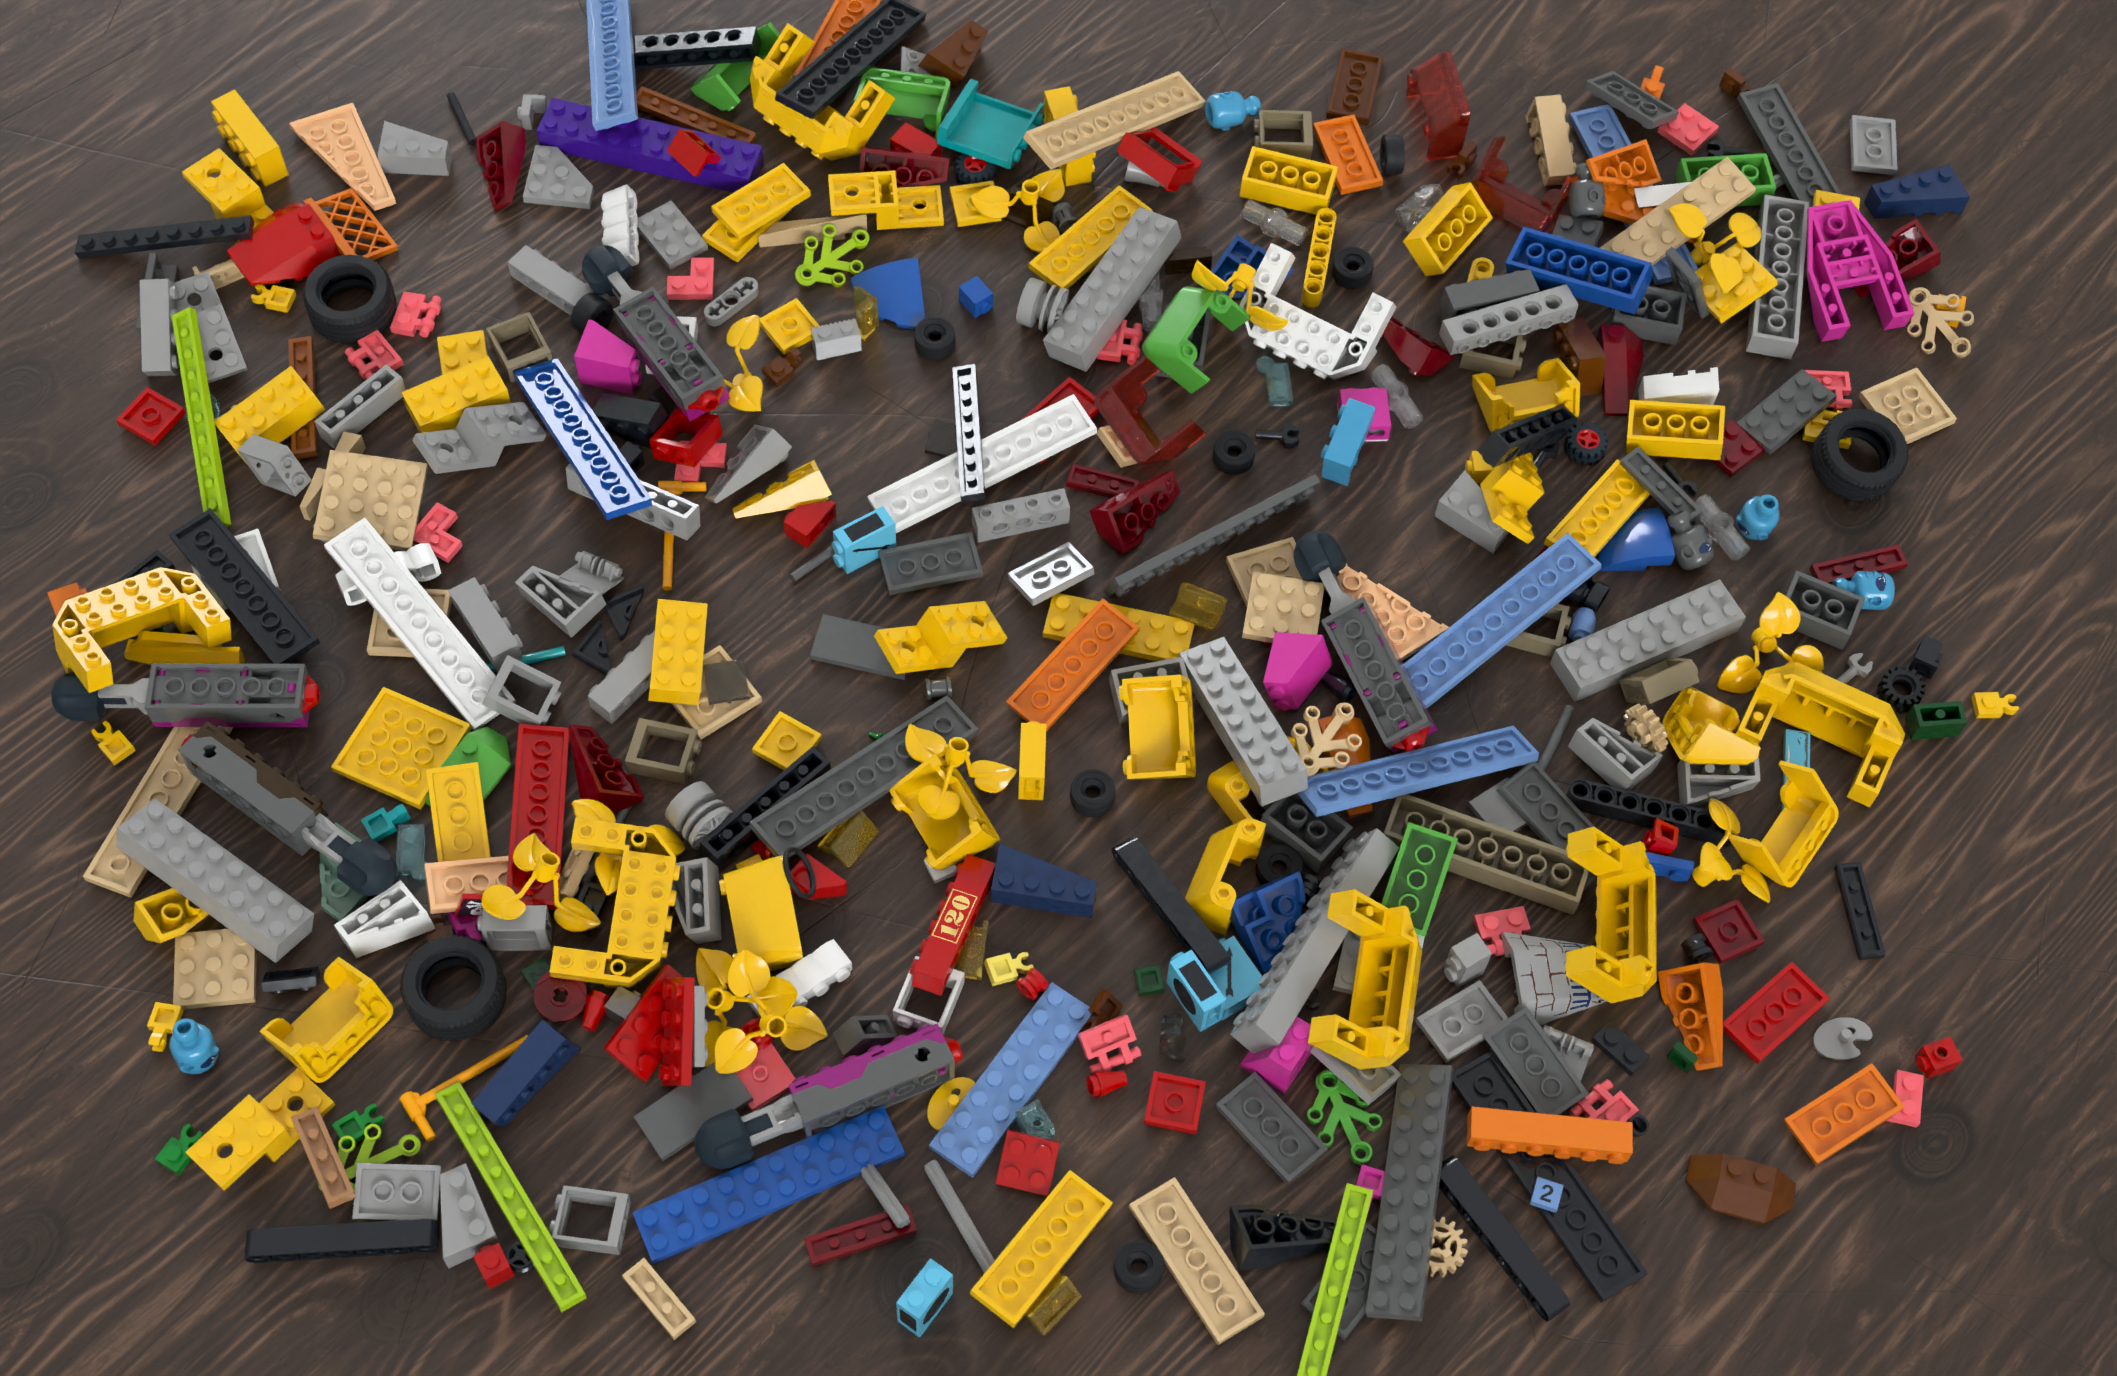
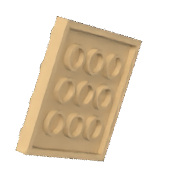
M330 450L313 530V539L330 541L365 517L392 550L407 551L413 547L428 469L427 463Z

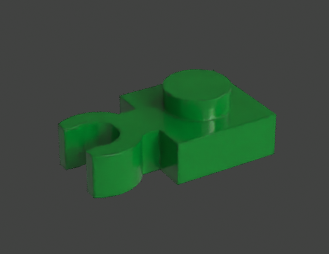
M371 1104L366 1107L364 1114L359 1116L355 1110L334 1122L332 1126L340 1139L343 1136H351L358 1143L365 1138L364 1130L369 1124L380 1126L385 1122V1119L382 1115L377 1118H371V1115L378 1111L376 1104ZM347 1139L343 1142L346 1149L352 1146L351 1140Z
M190 1124L183 1127L179 1140L171 1137L155 1158L159 1164L178 1176L192 1160L186 1154V1151L204 1136L199 1130L194 1137H189L193 1130Z

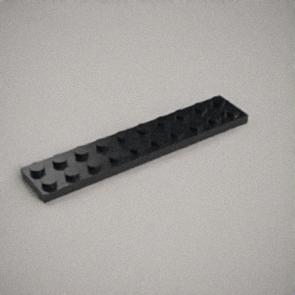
M884 0L776 92L775 100L813 120L924 22L926 13L901 0Z
M1492 1050L1454 1071L1452 1087L1469 1111L1471 1107L1535 1113ZM1496 1149L1530 1200L1537 1177L1564 1185L1556 1213L1536 1207V1209L1601 1303L1648 1274L1568 1159H1559L1551 1154L1531 1156L1528 1152L1520 1151L1508 1154L1501 1152L1500 1149Z

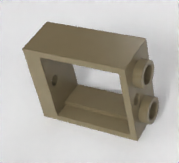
M1259 110L1258 119H1254L1253 129L1258 134L1254 138V147L1311 160L1313 149L1311 111ZM1264 129L1301 130V142H1265Z
M530 312L517 315L512 319L486 328L490 344L511 383L516 381L514 371L553 360L551 351ZM530 332L538 349L508 361L499 343Z
M1523 335L1511 337L1506 341L1500 340V342L1515 345L1512 360L1473 352V349L1462 353L1459 367L1513 379L1515 371H1520L1523 358L1519 357V354L1524 353L1527 340L1523 339Z
M1556 604L1543 615L1544 617L1559 620L1554 640L1522 632L1506 646L1552 658L1555 649L1565 646L1567 637L1563 636L1564 630L1568 631L1572 618L1567 616L1569 606Z
M1666 658L1619 679L1626 702L1642 704L1654 703L1700 682L1696 664L1692 659Z
M639 718L625 759L627 773L686 785L688 776H692L694 772L695 762L693 760L695 754L699 755L702 746V740H699L698 731L696 729ZM650 735L687 742L679 766L642 759Z

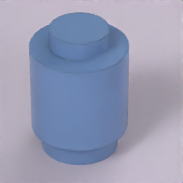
M1583 607L1578 608L1572 615L1568 636L1573 642L1594 633L1596 624L1594 611Z

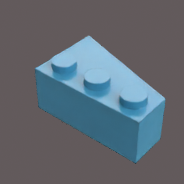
M1352 398L1348 399L1346 406L1341 405L1337 418H1340L1338 425L1334 424L1329 434V438L1332 440L1329 445L1325 444L1321 453V458L1324 459L1321 477L1348 486L1350 473L1358 461L1357 457L1369 432L1376 407Z

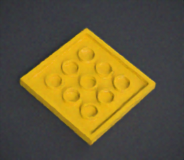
M383 687L331 768L337 774L421 810L429 794L426 769L441 767L467 733L471 731L472 727L471 724Z

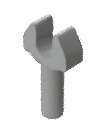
M1863 653L1853 654L1847 661L1849 669L1837 680L1847 684L1856 675L1866 678L1872 669L1873 662L1870 661L1866 666H1860L1858 662L1862 658Z

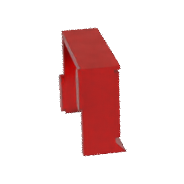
M1156 127L1132 134L1126 132L1117 149L1119 154L1161 183L1164 189L1169 192L1179 190L1180 187L1178 185L1192 183L1203 162ZM1152 137L1187 163L1180 165L1172 163L1148 145L1150 138Z

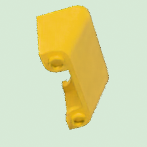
M1559 358L1541 363L1537 370V378L1500 386H1495V379L1489 373L1472 375V387L1491 433L1560 404H1564L1577 419L1579 417L1580 382Z
M1181 674L1122 679V685L1119 686L1120 700H1124L1125 704L1128 705L1130 755L1127 756V760L1123 761L1124 775H1127L1129 780L1195 777L1196 755L1190 679Z
M1692 686L1681 690L1662 721L1665 733L1668 734L1667 738L1679 759L1688 764L1748 765L1758 758L1761 749L1758 743L1752 740L1748 741L1732 733L1737 730L1740 724L1737 711Z
M935 753L898 781L889 792L893 797L891 802L898 811L903 810L909 814L929 849L926 850L927 856L925 859L929 866L934 870L937 868L942 871L965 860L967 854L974 856L991 848L1000 841V837L956 767L953 769L947 791L955 792L960 798V806L957 813L948 819L939 820L929 817L920 808L917 800L920 790L930 785L942 789L949 769L947 761Z
M1247 818L1214 833L1210 837L1185 896L1187 902L1210 930L1226 936L1231 923L1230 917L1236 899V892L1231 885L1221 881L1228 862L1240 866L1243 860L1247 858L1257 860L1261 850L1266 823Z
M783 855L723 874L724 879L719 880L721 895L727 894L737 953L732 954L733 959L740 951L747 949L762 958L767 963L770 971L792 967L803 958L790 885L783 869Z
M340 957L336 958L325 970L324 981L329 989L291 1025L283 1018H275L259 1031L268 1042L305 1075L317 1083L328 1080L390 1020L393 1014L392 1004L375 982Z

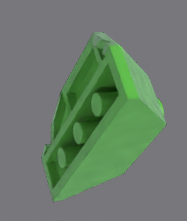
M487 726L467 733L441 767L478 762L483 800H485L511 767L508 740ZM428 794L426 804L431 807L430 797Z

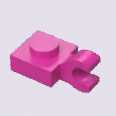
M448 912V919L456 935L461 936L465 934L466 937L482 941L478 931V917H455V912Z
M1362 1164L1356 1186L1373 1190L1372 1198L1380 1200L1385 1171Z

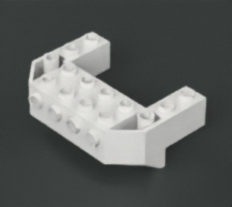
M1271 243L1252 280L1255 284L1252 289L1251 306L1263 308L1277 317L1289 319V321L1281 330L1267 331L1256 326L1249 319L1245 324L1249 336L1254 340L1253 344L1263 349L1267 346L1274 350L1273 354L1283 359L1287 356L1294 360L1293 364L1303 369L1307 366L1314 370L1313 374L1323 379L1329 377L1336 380L1365 370L1377 353L1375 348L1396 309V305L1372 293L1351 334L1276 297L1295 260V256L1291 252ZM1248 289L1240 303V307L1243 308L1245 311L1247 307Z

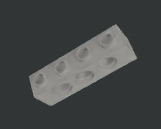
M1064 488L972 508V526L978 543L1067 524L1070 520V505Z

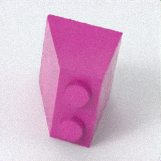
M588 320L574 355L580 384L633 395L636 386L639 387L642 381V373H639L640 360L637 359L636 350L595 321Z
M1275 632L1263 681L1274 708L1282 711L1289 709L1298 710L1332 666V659L1323 635Z
M1296 1016L1279 1045L1255 1054L1249 1051L1240 1067L1251 1074L1256 1072L1267 1084L1285 1094L1311 1054L1310 1050L1313 1045L1308 1043L1311 1025Z

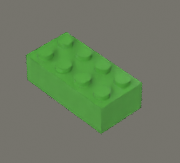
M1767 153L1728 156L1756 188L1755 193L1735 207L1761 205L1765 195H1774L1776 184ZM1727 156L1681 158L1675 174L1676 182L1686 183L1694 181Z
M1408 822L1381 904L1387 908L1408 907L1416 934L1425 937L1458 838Z

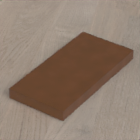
M1341 49L1326 117L1335 119L1355 115L1358 124H1369L1384 56Z

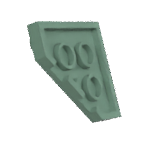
M334 823L336 827L345 832L355 841H362L338 823ZM320 852L321 907L323 911L337 921H340L357 910L369 896L355 892L337 878L338 865Z

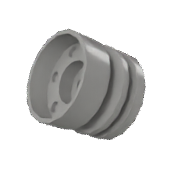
M1033 277L1029 278L1020 297L1016 322L1032 328L1039 319V330L1045 331L1047 328V332H1049L1068 306L1069 289L1062 287L1059 290L1058 285H1052L1048 293H1046L1047 283Z
M700 781L687 786L676 795L667 807L665 817L677 831L682 832L683 838L689 842L693 849L700 850V841L730 817L733 811L726 807L722 800L717 799L716 793L705 782Z

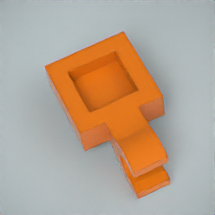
M1655 65L1651 79L1644 77L1641 89L1660 100L1665 83L1659 81L1664 68Z

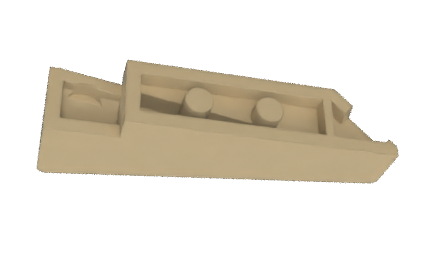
M853 214L775 222L764 234L758 235L759 247L804 243L805 239L809 236L817 238L818 242L823 241L822 230L827 224H832L836 228V234L832 240L845 239V233H853L857 229L867 231L866 214ZM831 229L825 230L826 234H833Z

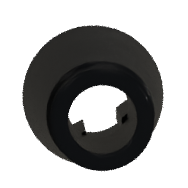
M1329 670L1321 679V683L1340 701L1350 702L1357 694L1351 679Z

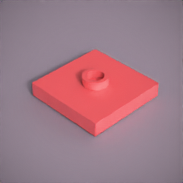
M772 1043L766 1048L759 1050L750 1065L735 1072L753 1098V1101L747 1104L752 1112L789 1090L788 1085L792 1084L795 1080V1077Z

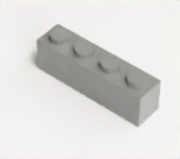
M527 245L507 262L511 277L569 315L572 314L574 306L582 296L587 293H595L588 283L580 281L575 274L565 271L558 263L548 260L541 252L536 249L533 250Z
M169 279L140 280L142 372L148 377L177 375V368L180 367L178 354H176V341L172 322V315L178 313V310L175 308L178 290L177 286H174Z
M387 364L314 421L320 438L333 449H336L343 431L354 434L360 432L403 397L401 392L406 389L402 377Z
M474 577L448 590L454 607L496 672L500 670L507 655L517 660L523 658L520 650L523 644L517 634L512 635L510 632L512 627L506 617H500V608L495 600L492 602L489 600L490 594L484 584L479 585Z
M655 630L650 635H646L641 640L640 645L634 651L628 652L623 662L616 668H612L607 673L606 678L599 685L593 686L589 692L590 708L611 724L650 687Z

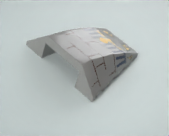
M1501 932L1505 958L1511 957L1519 1001V1004L1514 1008V1013L1527 1006L1541 1026L1553 1020L1607 1002L1605 999L1566 977V952L1592 945Z

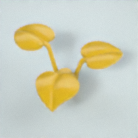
M1062 170L1046 171L1024 181L1021 191H1017L1016 196L1011 201H1009L1010 196L1008 192L998 186L986 187L977 193L971 194V201L979 213L990 219L1006 217L1009 212L1008 206H1012L1019 198L1025 205H1032L1034 226L1028 227L1025 230L1023 238L1029 249L1041 253L1060 237V233L1057 227L1049 221L1038 224L1036 207L1038 196L1053 203H1057L1063 198L1065 187Z
M1683 203L1670 207L1667 211L1672 215L1680 232L1688 238L1698 237L1697 242L1694 243L1696 248L1690 252L1695 264L1702 266L1709 261L1711 272L1722 293L1726 294L1741 281L1743 272L1736 259L1726 257L1724 253H1715V249L1733 237H1736L1738 244L1742 247L1748 248L1756 245L1761 239V228L1757 222L1747 214L1735 213L1728 222L1729 228L1733 232L1715 245L1709 241L1701 243L1705 234L1703 227L1707 224L1704 213L1692 204Z
M1198 260L1196 261L1192 278L1200 286L1211 291L1218 290L1222 292L1227 291L1228 285L1232 282L1233 289L1228 296L1231 299L1236 291L1244 292L1245 289H1248L1246 313L1250 315V321L1256 326L1267 331H1278L1284 328L1289 319L1279 318L1263 308L1251 306L1252 289L1255 284L1252 280L1256 270L1250 265L1240 264L1237 271H1234L1233 275L1224 282Z
M758 315L738 320L730 327L727 333V343L729 346L735 347V353L744 371V374L740 373L734 377L733 383L724 379L725 384L732 388L729 392L730 399H728V402L733 408L742 411H761L762 380L757 376H751L752 374L748 371L740 353V348L743 350L749 349L758 337L760 330V318Z
M1777 592L1760 616V628L1754 630L1751 635L1752 642L1755 644L1752 648L1754 650L1755 662L1748 655L1734 659L1722 672L1717 683L1719 689L1737 694L1752 691L1761 679V673L1756 668L1760 664L1759 651L1769 653L1776 650L1788 660L1785 665L1798 662L1820 673L1823 672V656L1816 647L1811 645L1800 646L1794 650L1792 657H1790L1777 646L1775 637L1780 638L1782 633H1793L1800 624L1799 610L1787 596Z
M909 724L907 728L905 747L908 754L914 760L923 763L936 753L941 757L945 755L949 765L942 789L930 785L922 788L918 794V804L929 817L942 820L948 819L957 813L960 806V798L955 792L947 791L954 767L962 765L964 761L966 762L969 777L975 778L974 783L976 787L985 792L998 793L1004 790L1016 774V769L993 761L979 760L971 764L970 752L968 751L969 744L961 737H954L946 744L945 739L935 732L918 728L912 724Z
M1710 798L1708 805L1710 815L1715 823L1725 830V835L1717 846L1710 842H1706L1702 846L1700 865L1692 872L1694 880L1700 886L1705 887L1715 879L1718 881H1728L1733 875H1740L1742 883L1751 893L1770 903L1768 885L1763 875L1755 867L1744 864L1742 869L1732 871L1729 863L1720 852L1721 847L1728 840L1731 832L1735 835L1740 833V823L1734 812L1726 804L1717 799Z
M579 799L571 803L577 818L616 822L612 811L598 801ZM662 825L649 826V828H654L675 856L684 852L686 848L684 843L671 829ZM600 853L595 860V873L606 895H610L616 892L618 888L622 856Z
M535 833L523 839L513 853V862L519 869L533 871L532 876L522 890L515 895L511 888L497 884L488 887L482 895L481 905L485 911L494 917L512 920L520 917L525 912L526 905L520 898L523 897L535 879L542 883L553 880L554 905L558 908L554 912V919L562 928L572 932H582L596 928L601 924L595 913L579 900L566 897L560 903L558 887L560 874L556 872L560 864V858L543 845Z
M698 948L696 956L698 983L700 986H704V990L707 992V1006L715 1010L714 1014L722 1022L720 1023L715 1020L707 1022L708 1029L705 1034V1045L708 1050V1057L705 1061V1067H708L715 1062L714 1045L717 1037L726 1029L732 1028L726 1027L727 1020L722 1013L729 1011L736 1001L756 1002L752 998L733 996L732 993L726 991L727 973L733 960L730 954L720 950ZM770 977L768 985L763 990L756 991L758 998L771 1010V1013L781 1017H785L798 996L795 986L788 980L780 977ZM757 1006L758 1013L763 1016V1010Z
M747 949L740 951L732 960L727 973V983L735 996L744 997L750 993L751 998L763 1010L764 1015L759 1022L761 1030L745 1036L741 1029L730 1028L723 1031L717 1037L714 1045L715 1070L721 1074L740 1071L754 1061L758 1048L750 1040L753 1037H764L766 1034L772 1037H780L785 1047L791 1050L806 1049L827 1037L826 1029L821 1020L806 1007L793 1006L784 1018L771 1013V1010L761 1002L754 992L761 991L768 985L770 980L769 967L762 958Z

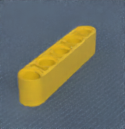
M1322 208L1316 214L1301 296L1302 303L1309 308L1317 307L1322 300L1336 222V213L1330 208Z

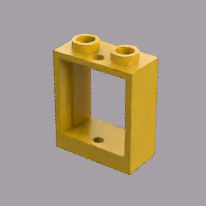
M1036 721L1021 723L1018 799L1043 800L1046 724H1040Z

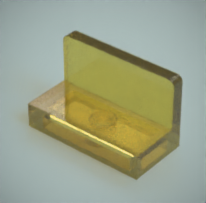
M856 285L854 287L856 322L861 339L865 340L879 326L878 299L859 285Z
M1183 581L1176 602L1171 607L1169 614L1214 631L1223 617L1228 599Z
M861 810L830 830L818 844V847L823 853L834 854L845 867H851L879 833V830Z
M983 920L982 928L972 927L960 953L956 970L964 972L965 978L982 980L989 921Z
M1058 1272L1024 1316L1029 1319L1038 1333L1045 1336L1082 1296L1071 1280Z

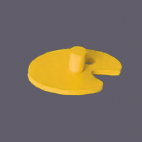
M958 1077L947 1081L936 1090L927 1109L928 1121L935 1130L940 1131L974 1086L975 1082L966 1077ZM955 1089H959L960 1094L958 1096L956 1094H951L952 1091Z

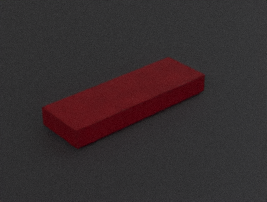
M1073 463L1066 481V487L1108 498H1113L1140 485V480Z

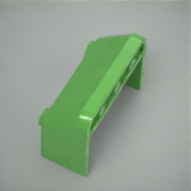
M771 22L757 29L762 43L759 58L762 60L766 58L780 36V33ZM753 61L713 64L690 89L696 96L719 110H727L729 112L741 101L738 94L751 83L750 75Z
M870 68L863 74L854 102L870 80L896 98L886 114L924 119V127L936 132L935 139L937 140L939 126L947 115L950 94V81L947 78L881 68Z
M1186 286L1177 292L1144 341L1142 350L1149 360L1192 394L1210 380L1193 365L1197 358V349L1187 340L1206 310H1211V314L1231 331H1234L1248 321L1250 315L1223 292Z

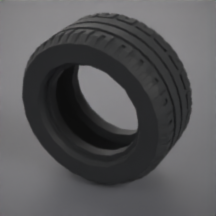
M341 255L324 261L311 272L303 288L304 304L314 329L323 337L338 343L355 344L358 343V340L376 330L382 333L391 324L397 309L394 289L386 270L374 260L360 255ZM358 287L373 292L372 298L367 304L355 310L344 312L327 307L328 301L332 296L344 289Z
M1857 408L1838 413L1826 424L1813 444L1811 457L1817 477L1831 492L1848 500L1868 501L1882 496L1894 485L1907 466L1909 453L1905 437L1893 421L1876 411ZM1844 438H1858L1866 441L1875 449L1879 456L1880 470L1876 472H1862L1854 469L1842 457L1839 441Z
M444 936L424 944L418 951H415L414 956L409 958L401 976V996L412 1021L422 1032L433 1038L443 1039V1041L465 1040L468 1037H473V1035H478L480 1032L482 1033L485 1031V1028H489V1025L493 1024L494 1020L498 1018L506 1000V981L495 954L485 944L468 936ZM462 966L473 969L481 976V986L478 994L470 1003L458 1009L444 1010L436 1008L426 1000V992L430 982L438 973L448 968Z

